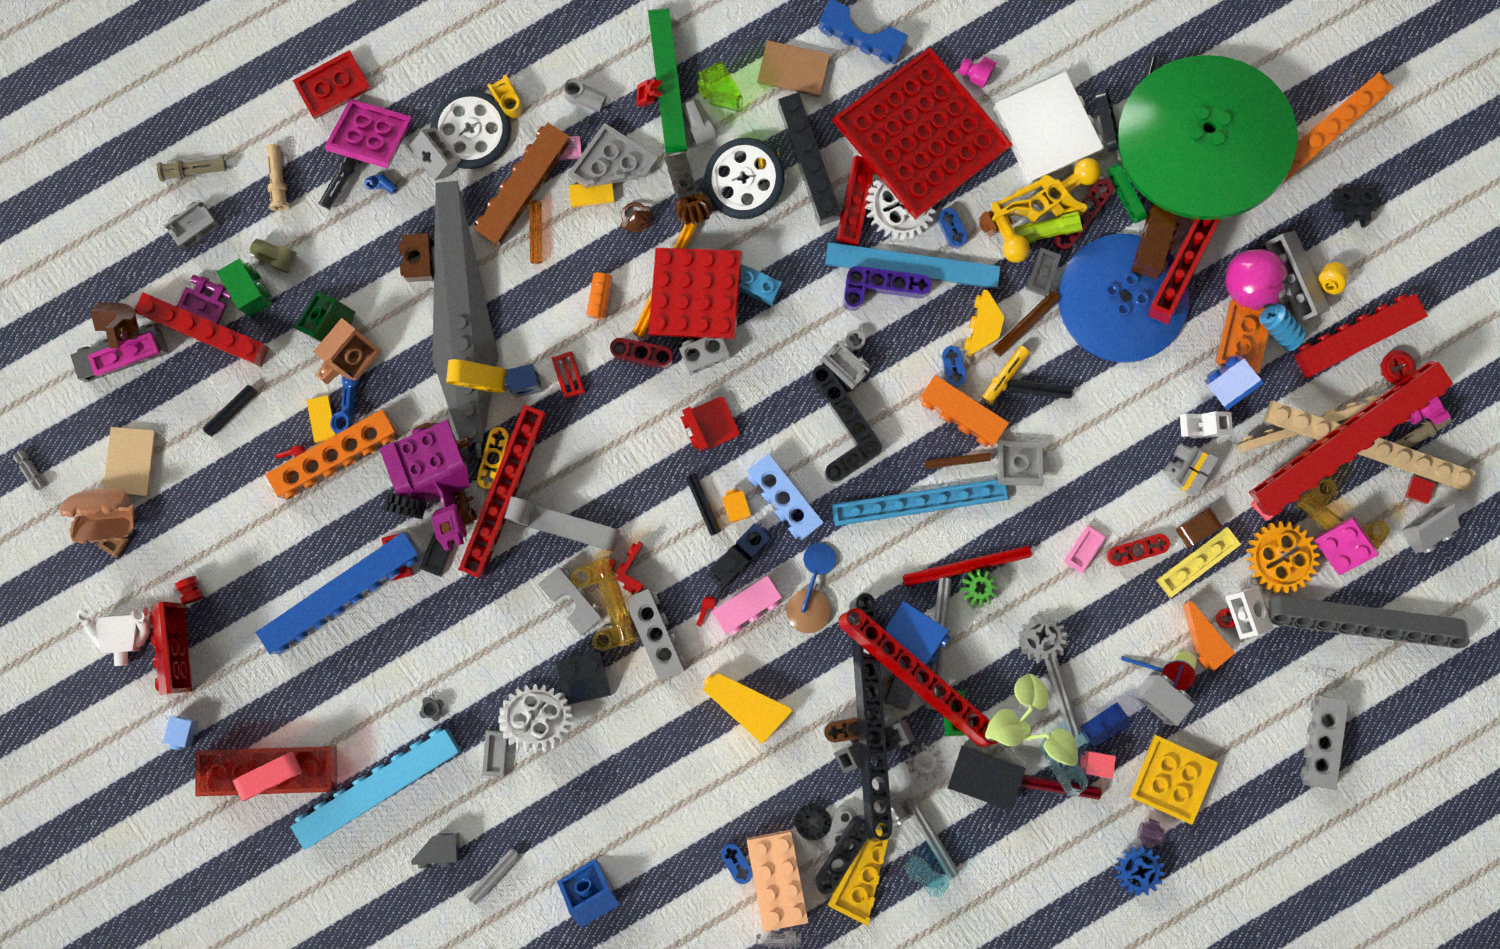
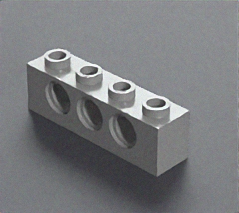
M646 589L624 599L659 682L685 671L683 666L687 665L682 652L678 654L674 647L678 643L673 632L668 633L665 625H668L669 622L665 613H660L657 605L660 604L656 592L651 593L650 589ZM647 607L652 608L654 611V616L650 620H645L642 617V611ZM654 628H660L663 632L662 638L658 641L653 640L650 635ZM663 648H668L672 653L668 661H663L659 657V653Z
M1315 696V699L1312 700L1310 706L1312 721L1309 722L1307 727L1309 742L1304 749L1306 764L1301 771V779L1304 785L1337 790L1349 701L1323 696ZM1326 714L1330 717V723L1327 726L1323 724V717ZM1324 736L1327 739V745L1321 748L1319 742ZM1319 759H1322L1324 767L1319 771L1316 764Z

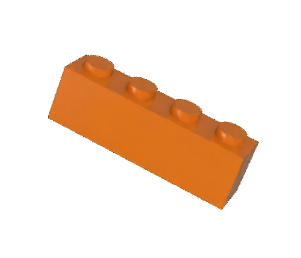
M934 375L919 398L924 408L929 411L934 409L940 413L939 417L948 423L954 422L959 426L958 429L966 435L971 433L977 437L976 441L984 447H988V445L993 447L1009 424V422L936 375Z

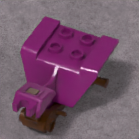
M449 420L440 423L427 422L414 428L411 436L379 448L393 488L399 496L427 502L441 499L442 508L435 510L432 522L436 539L441 543L445 551L452 549V539L455 541L456 546L463 545V537L467 536L466 526L473 524L477 520V514L468 502L473 500L474 497H467L464 489L470 487L467 466L460 453V450L470 446L471 442H467L470 440L469 437L457 441Z

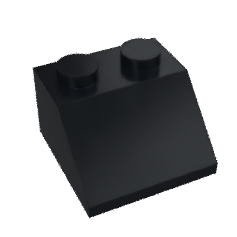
M602 652L556 661L567 705L611 696Z

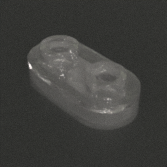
M761 930V934L756 935V945L801 947V936H798L796 931H784L783 934H774L773 930Z

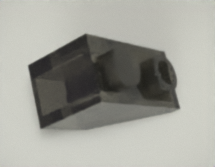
M686 152L666 157L665 163L676 199L698 194Z

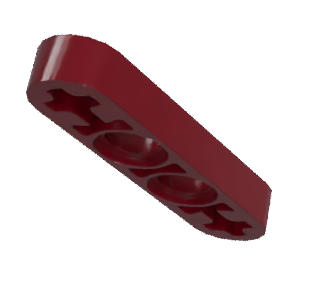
M1107 179L1098 180L1081 201V203L1092 201L1096 206L1093 212L1086 210L1083 215H1080V219L1083 222V231L1113 192V185ZM1105 185L1107 187L1106 192H1103L1099 198L1095 197L1100 190L1099 187ZM1083 231L1072 233L1067 240L1068 243L1064 245L1060 243V237L1063 238L1066 234L1056 235L1054 238L1055 247L1061 251L1069 250Z

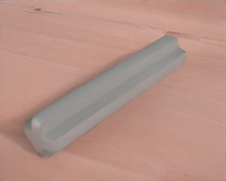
M510 849L467 896L471 903L477 904L517 861L520 854L515 849Z

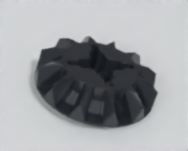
M809 804L802 807L797 813L795 826L803 838L819 840L827 835L831 827V818L827 810L822 806ZM806 815L813 819L820 815L817 821L820 830L814 826L806 830L809 824Z

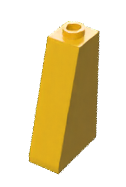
M711 673L703 682L705 685L703 690L762 744L792 712L788 706L720 673H717L715 676Z

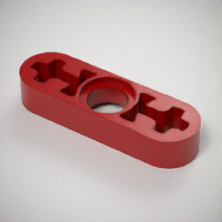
M1156 534L1119 545L1108 550L1106 560L1111 566L1119 567L1168 551L1170 540L1164 534ZM1156 538L1159 541H1164V545L1161 546L1162 550L1159 547L1150 549L1152 553L1149 554L1148 545L1156 543ZM1135 544H1140L1144 548V553L1140 557L1135 556L1132 552ZM1115 550L1118 554L1123 552L1128 554V556L1120 558L1119 563L1117 560L1112 559V556L1115 555Z

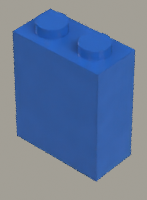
M904 601L885 629L886 632L927 667H933L939 658L937 652L940 647L945 648L951 639V636H949L951 631Z

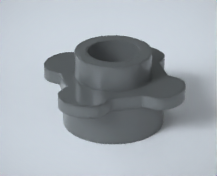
M425 697L422 700L423 705L419 712L420 717L423 719L426 717L432 718L433 721L440 720L441 708L444 707V702L440 699L436 701L430 697Z

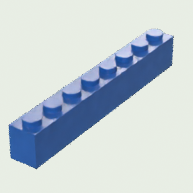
M402 532L255 633L270 655L277 653L282 655L290 649V644L295 641L299 643L309 636L308 632L311 630H319L327 624V619L332 616L336 618L346 611L344 609L349 604L355 605L364 599L363 595L368 591L373 593L382 587L381 583L386 579L392 580L401 574L399 570L405 566L410 568L418 563V558L423 554L410 534Z

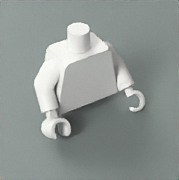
M136 607L131 615L94 618V620L88 616L80 615L81 613H88L85 609H81L76 613V617L83 621L82 625L97 649L101 650V653H114V666L128 665V652L140 651L141 646L144 645L150 634L149 622L146 617L149 609L144 607L142 613Z

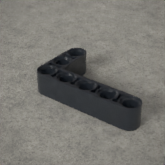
M819 365L813 370L812 382L856 445L831 462L825 470L826 480L832 484H837L874 460L880 454L882 445L828 366ZM823 371L827 374L828 379L819 381L816 378V374ZM836 389L839 391L840 397L838 399H831L828 392ZM848 407L852 410V416L843 417L840 410ZM861 425L865 433L858 436L853 432V427ZM866 444H875L877 452L874 454L868 453L865 449ZM850 455H855L859 459V464L851 466L848 464L847 458ZM836 467L840 470L841 476L839 478H832L829 475V470Z

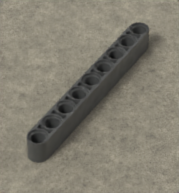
M1276 596L1269 600L1271 622L1278 626L1450 648H1464L1470 643L1467 623L1463 619L1286 596Z

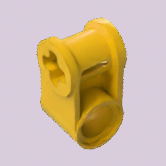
M506 74L503 75L501 80L493 84H487L496 102L498 101L503 112L510 119L518 118L522 114L523 107ZM510 103H516L513 109L507 108Z

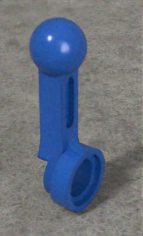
M342 376L343 396L341 411L336 412L330 421L331 428L335 433H340L353 426L355 391L359 384V378L355 381ZM345 418L346 426L342 429L341 421Z

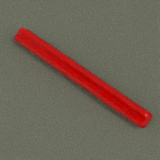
M1024 546L905 574L902 576L904 586L907 587L977 569L1027 559L1032 556V552L1029 546Z

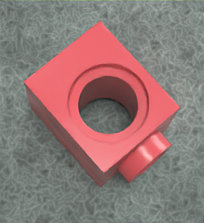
M1085 751V755H1081L1080 758L1082 773L1113 779L1116 756Z

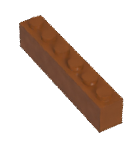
M547 122L545 127L541 126L539 128L534 143L526 147L523 159L515 163L511 170L512 175L508 180L505 179L499 187L500 192L496 198H491L487 204V211L484 215H480L475 222L476 227L474 230L477 234L498 248L571 143V139L567 134Z

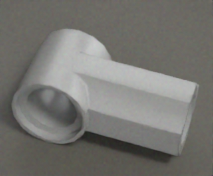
M570 78L564 83V94L567 101L581 104L599 113L601 112L607 99V94L582 84L577 78ZM572 87H576L580 90L577 94H571L568 92V90Z
M692 100L682 106L696 146L717 138L710 120H707L699 100Z

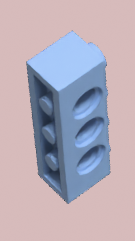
M769 453L748 469L750 474L747 477L754 487L759 486L762 489L763 493L761 496L768 504L773 503L777 508L774 512L782 522L786 520L791 527L788 530L795 539L800 537L801 540H804L823 525V521ZM773 476L776 479V484L773 487H767L764 484L765 477ZM780 493H787L789 495L790 501L787 504L778 502L777 497ZM794 510H800L804 518L796 522L791 518V513Z

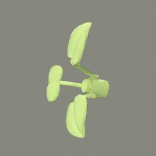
M1027 673L1018 679L1014 687L1017 700L1021 704L1029 706L1027 712L1018 721L1017 715L1013 711L1008 709L998 711L990 720L985 737L1007 746H1017L1025 739L1030 741L1032 739L1047 738L1044 742V749L1050 757L1066 765H1076L1078 763L1077 743L1073 735L1067 730L1056 728L1051 732V735L1048 733L1030 735L1031 727L1025 720L1033 711V707L1043 710L1048 704L1049 696L1042 681L1036 676Z

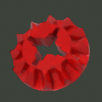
M1401 350L1389 352L1383 357L1380 364L1381 375L1384 376L1386 382L1397 385L1416 371V364L1412 356ZM1394 363H1396L1397 365H1405L1404 367H1402V369L1399 370L1400 374L1398 373V371L1391 372V369L1395 366Z

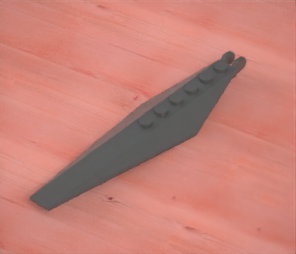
M458 181L438 182L435 185L433 363L459 440L469 437L470 440L467 442L476 443V457L478 460H482V442H484L492 392L446 383L448 360H464L496 367L498 351ZM469 446L462 448L464 461L470 460Z

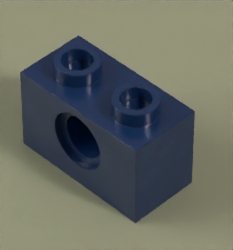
M533 364L507 369L508 376L504 377L505 384L510 393L513 392L516 397L543 392L538 370Z

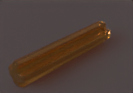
M532 200L529 202L531 264H541L542 203L539 200Z

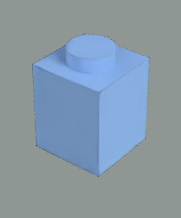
M177 715L170 716L163 743L170 744L169 748L183 751V748L191 747L198 720Z

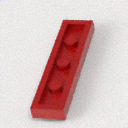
M858 155L854 156L852 160L836 240L852 245L859 244L866 212L865 206L868 202L865 199L869 195L868 190L871 187L874 170L863 157Z

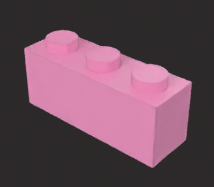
M767 575L713 610L712 614L725 634L730 632L731 635H734L743 629L741 624L748 620L752 623L762 617L760 612L767 608L771 611L779 606L778 600L782 597Z

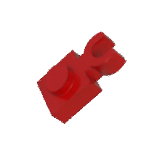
M647 79L638 84L636 106L646 107L654 103L655 98L662 95V92L658 91L662 81Z

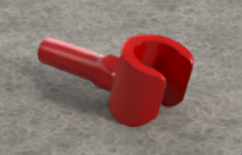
M296 445L291 450L275 454V459L291 455L297 457L306 452L303 446Z
M705 597L703 599L701 613L696 623L697 626L701 627L707 609L714 610V597Z

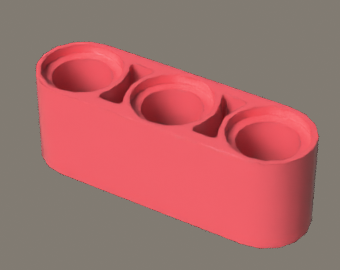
M292 751L234 779L233 783L241 801H245L302 773V770Z

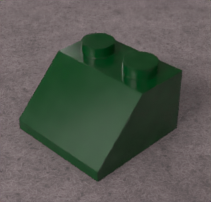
M316 291L295 329L321 343L341 318L351 325L356 312L338 300Z

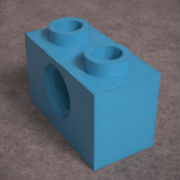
M742 264L740 292L772 307L779 294L782 282Z

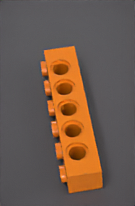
M381 409L265 475L277 497L288 500L298 495L297 491L304 487L308 489L318 483V479L333 476L337 473L336 469L342 466H351L356 462V458L374 453L376 451L375 448L381 444L386 446L395 441L394 437L399 434L387 412ZM376 429V438L369 440L368 432ZM352 440H356L358 443L357 448L350 451L348 448L349 443ZM337 451L338 458L331 462L329 460L330 453ZM317 461L319 467L317 471L312 473L310 465ZM298 472V481L292 483L290 480L291 475Z

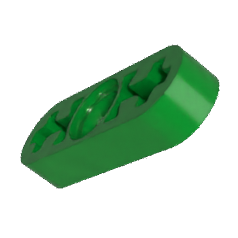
M1116 164L1108 168L1109 179L1131 220L1137 224L1147 219L1146 211L1121 165Z

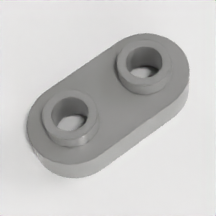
M839 806L834 812L828 833V843L831 848H834L836 845L835 837L842 835L850 820L856 816L855 811L850 806ZM847 813L849 815L848 821H842L841 815ZM850 841L844 843V849L849 846Z

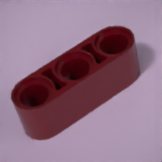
M616 338L610 344V351L613 357L619 361L658 369H667L673 364V354L665 346L625 338ZM617 345H625L626 351L623 354L615 353ZM639 349H646L648 351L645 358L640 359L636 356ZM661 353H666L669 355V360L661 363L657 360L658 356Z

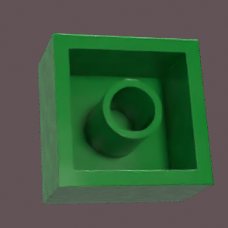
M239 258L216 271L237 308L249 317L254 316L273 304L270 300V297H272L271 292L266 285L263 286L259 281L261 275L249 262L245 263Z

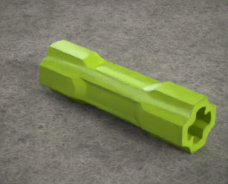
M1079 211L1043 222L1027 223L1014 227L1016 235L1025 237L1029 243L1056 235H1067L1083 231Z

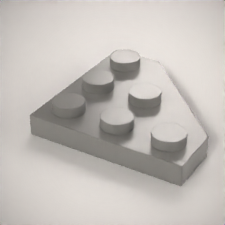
M604 123L571 168L568 177L585 188L645 178L658 162V156Z

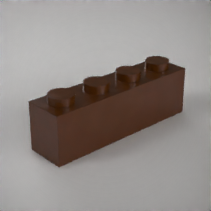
M1151 202L1131 271L1156 279L1160 273L1165 272L1168 261L1165 259L1167 254H1170L1174 245L1171 239L1172 235L1175 236L1179 228V223H1177L1179 215L1170 213Z

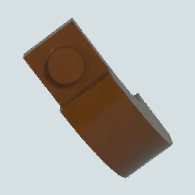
M99 302L90 310L95 331H106L110 349H119L128 339H137L139 337L140 330L136 313L130 305L117 302Z

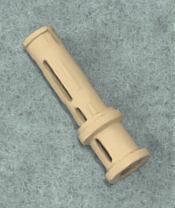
M279 144L266 145L270 184L267 187L271 197L269 209L273 211L289 209V203L286 202L287 186L283 181L281 147Z

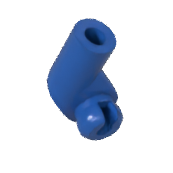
M383 174L369 176L364 181L365 187L369 190L384 188L391 195L398 190V186Z

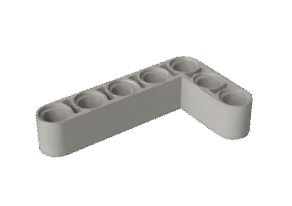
M512 496L504 517L508 521L612 552L615 550L620 533L618 529L539 507L529 501Z

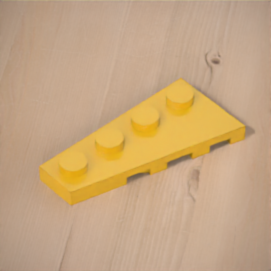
M876 828V834L881 836L882 830ZM866 839L836 887L828 903L829 907L869 926L871 908L874 905L876 886L879 883V873L884 861L888 839L878 842Z

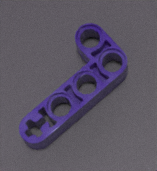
M854 266L847 273L843 304L850 311L858 310L862 306L865 291L924 298L929 294L932 282L929 277L921 274ZM859 274L862 277V281L855 283L851 280L850 276ZM878 276L883 279L884 283L877 286L872 282V279ZM897 279L904 281L905 287L897 288L894 285V281ZM910 281H913L912 284H911V286H912L911 290H908V287H909V285H910ZM919 283H923V291L919 290ZM856 295L859 298V302L851 304L848 301V297Z

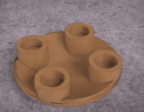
M803 589L796 592L790 598L786 609L787 618L796 630L804 633H814L821 630L827 624L831 608L827 598L821 592L812 589L806 612L802 613L801 610L808 590Z

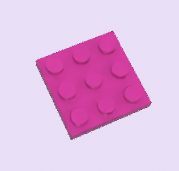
M350 99L325 144L326 151L388 169L412 124V117Z

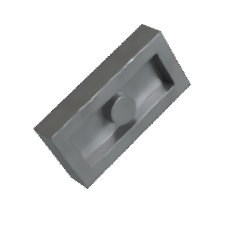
M1040 248L1025 290L1046 297L1061 255Z

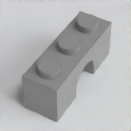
M558 567L538 585L553 602L564 595H570L575 600V610L567 619L578 633L583 636L603 619L600 615L603 611L595 602L591 604L586 599L588 593L581 585L576 587L572 582L574 577L567 568L562 570Z

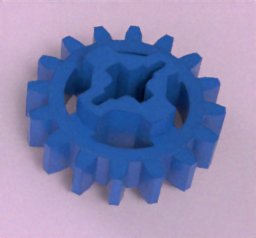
M1139 845L1138 851L1133 846H1130V853L1123 850V859L1120 857L1116 858L1120 865L1114 866V869L1119 871L1115 878L1122 879L1119 885L1122 888L1127 886L1126 891L1128 893H1131L1134 889V893L1137 896H1140L1141 891L1145 895H1149L1148 889L1156 891L1155 884L1163 883L1159 876L1165 875L1164 872L1160 871L1164 863L1157 862L1160 856L1158 854L1152 855L1153 850L1150 848L1145 851L1144 846ZM1140 856L1147 857L1151 862L1144 863ZM1130 860L1131 862H1130L1128 868H1126V865H1127L1128 861ZM1138 866L1144 868V870L1140 871L1141 875L1135 873V871H1138ZM1151 873H1153V876H1152L1151 880L1149 881L1148 879H1149ZM1135 878L1139 886L1131 884L1128 879Z

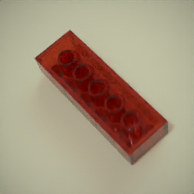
M337 745L195 751V797L239 795L233 783L234 779L292 751L302 773L260 794L336 791Z

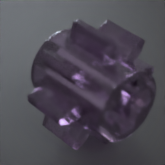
M1149 818L1146 823H1140L1137 838L1141 839L1142 846L1152 849L1156 844L1160 845L1162 843L1164 829L1160 828L1159 821Z

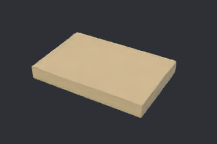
M111 427L103 488H120L127 495L149 496L157 431Z

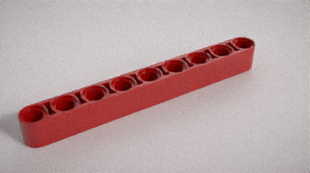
M853 608L840 615L839 626L845 633L980 747H987L998 743L996 740H987L985 737V732L990 722L985 715L867 614L858 608ZM849 615L854 618L855 625L849 621ZM866 630L870 631L872 639L867 637ZM883 645H886L888 647V654L885 653ZM901 659L904 660L906 664L905 668H903L900 664ZM917 674L922 676V683L919 682ZM935 688L939 691V697L935 695ZM951 703L955 704L956 712L953 711ZM969 717L973 721V726H971L968 722Z

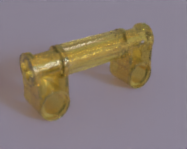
M1329 478L1321 479L1317 487L1308 489L1295 504L1297 509L1301 508L1309 514V518L1326 531L1344 522L1342 518L1326 507V504L1337 491L1336 483ZM1321 483L1326 484L1328 488L1325 495L1320 492ZM1372 520L1363 526V530L1378 550L1390 533L1389 525L1383 520ZM1375 524L1380 528L1378 536L1373 533V526Z
M604 556L579 565L571 576L573 584L579 588L599 584L612 623L611 625L599 628L593 636V646L600 651L629 645L638 640L633 634L630 625L632 621L616 573L612 571L609 562L611 560L610 556ZM584 571L588 575V580H580L577 573ZM604 634L608 636L609 642L602 643L598 635Z

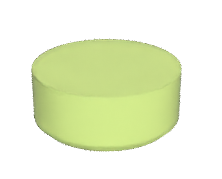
M1181 651L1173 657L1172 661H1185L1194 669L1196 667V659L1190 652Z

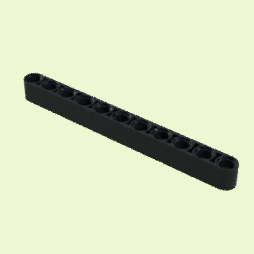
M862 593L850 602V609L858 608L877 623L876 604L872 595ZM859 600L865 603V610L859 606ZM850 616L851 624L855 625L854 618ZM867 630V637L872 639L870 631ZM852 638L865 832L869 840L878 842L887 840L892 834L880 662L870 653L866 654L862 646ZM864 666L870 669V676L864 673ZM866 688L872 692L871 699L866 696ZM868 711H870V712L873 713V715H874V720H873V721H870V720L868 719V717H867V712H868ZM870 733L875 736V744L869 741ZM871 756L877 759L876 767L871 764ZM873 779H876L879 783L878 790L872 786ZM875 802L879 803L881 807L879 813L874 810ZM877 825L882 828L881 836L876 834L875 829Z

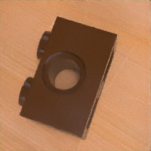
M428 233L402 235V242H399V253L403 255V263H400L401 276H404L407 282L434 281L432 238ZM414 254L421 255L420 260L417 262H411V257Z

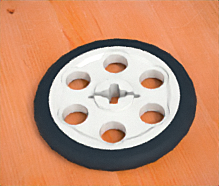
M465 90L450 95L440 103L431 119L430 128L435 127L454 152L456 144L464 143L466 145V150L463 153H456L461 160L456 166L458 168L477 169L493 163L503 154L510 141V117L503 112L498 101L496 102L491 94L483 91ZM485 106L487 112L483 116H477L475 114L476 108ZM464 107L465 114L461 117L455 116V108ZM492 123L498 126L497 132L494 134L487 133V126ZM447 125L455 127V132L452 135L444 134L443 130ZM468 125H471V127L476 126L474 133L466 132ZM478 143H487V150L482 153L476 150Z
M737 138L726 142L711 156L704 175L705 189L711 203L721 213L736 219H752L770 210L778 201L785 182L784 167L777 152L767 143L754 138ZM738 152H745L747 155L746 160L742 163H738L735 160ZM760 158L765 159L767 163L766 167L762 170H758L755 167L756 161ZM722 166L730 168V174L727 177L719 175V170ZM743 173L751 176L746 180L745 184L739 180V178H742ZM764 179L769 180V189L761 191L759 189L760 181ZM726 187H732L734 190L733 196L728 199L724 198L723 190ZM744 195H753L754 201L751 205L743 204L742 199Z

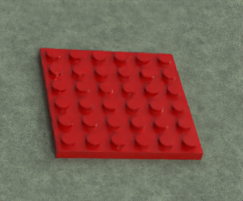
M931 47L832 119V122L915 220L996 160L1013 145Z

